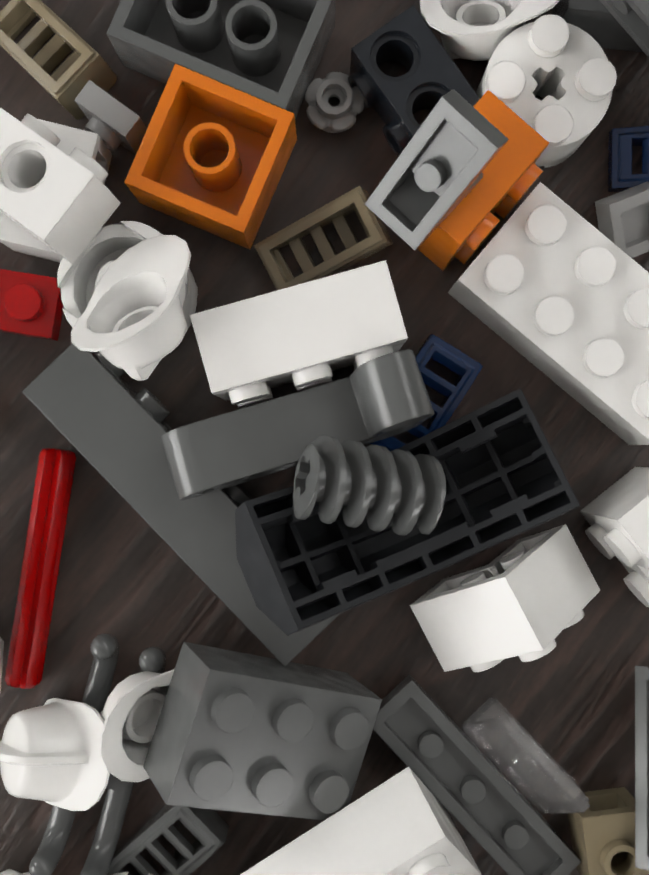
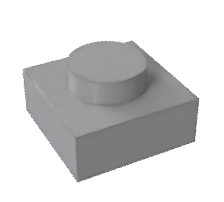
M89 80L75 98V102L89 120L85 125V129L89 132L97 133L110 150L116 151L121 144L136 155L147 130L141 117Z
M649 182L595 201L598 228L603 235L631 258L649 252Z

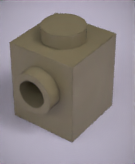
M625 787L565 794L572 849L581 860V863L576 867L580 875H649V871L635 868V798Z

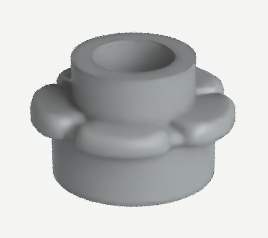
M330 72L324 79L316 78L306 90L305 101L309 104L306 110L307 116L313 125L329 133L346 131L356 123L357 114L363 111L364 97L357 86L351 88L347 74ZM337 97L340 100V104L333 107L328 103L329 99Z

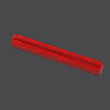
M44 448L39 454L5 673L6 684L15 688H35L42 681L76 462L75 453L65 449Z

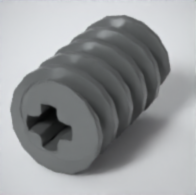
M321 435L306 446L298 461L294 476L293 511L296 518L306 520L311 515L315 502H318V514L320 521L323 523L332 524L337 519L342 508L344 523L352 528H357L361 525L366 516L369 528L374 531L381 532L390 523L394 533L405 536L412 531L416 524V527L422 534L429 535L437 525L443 511L446 495V476L442 465L434 456L424 454L413 456L409 451L398 449L390 452L386 447L373 444L365 448L361 442L346 440L340 443L336 437Z

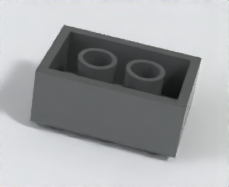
M121 0L106 34L124 67L167 84L176 63L295 114L296 119L305 98L306 90L312 82L335 28L336 0Z
M183 642L143 767L166 805L326 820L350 803L382 699L347 672L289 662L284 666L278 659Z

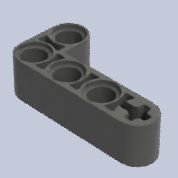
M408 349L370 360L356 368L350 377L194 422L163 434L161 440L179 499L186 500L296 467L306 446L321 435L336 437L340 443L352 440L367 445L413 429L435 413L414 352Z

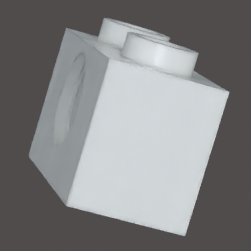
M0 108V211L71 264H74L120 205V201L102 183L109 174L99 163L79 148L75 147L70 155L57 148L56 146L59 144L60 139L32 115L27 113L20 122Z

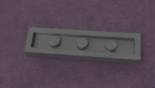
M410 674L382 699L373 730L410 767L423 784L508 875H569L581 863L578 855Z

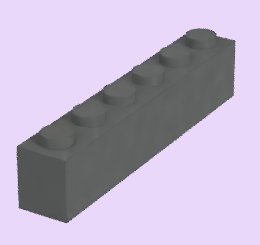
M71 344L22 393L266 648L286 666L338 615L287 636L257 608L236 554L235 510L243 502L253 498L238 484L199 497L180 500L161 440L163 434L172 430L164 421L170 414L168 409L147 388L144 387L137 393L122 377L125 371L110 363L99 351H80Z

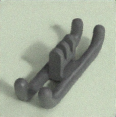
M107 633L98 635L91 643L90 650L94 658L82 699L83 703L92 706L99 713L103 711L109 695L119 656L118 639L114 635ZM154 646L146 648L139 657L140 672L165 673L166 654L163 649ZM110 773L106 787L108 789L96 833L80 875H107L120 837L134 782L121 781ZM53 805L44 836L29 865V873L31 875H52L65 849L76 811H70Z

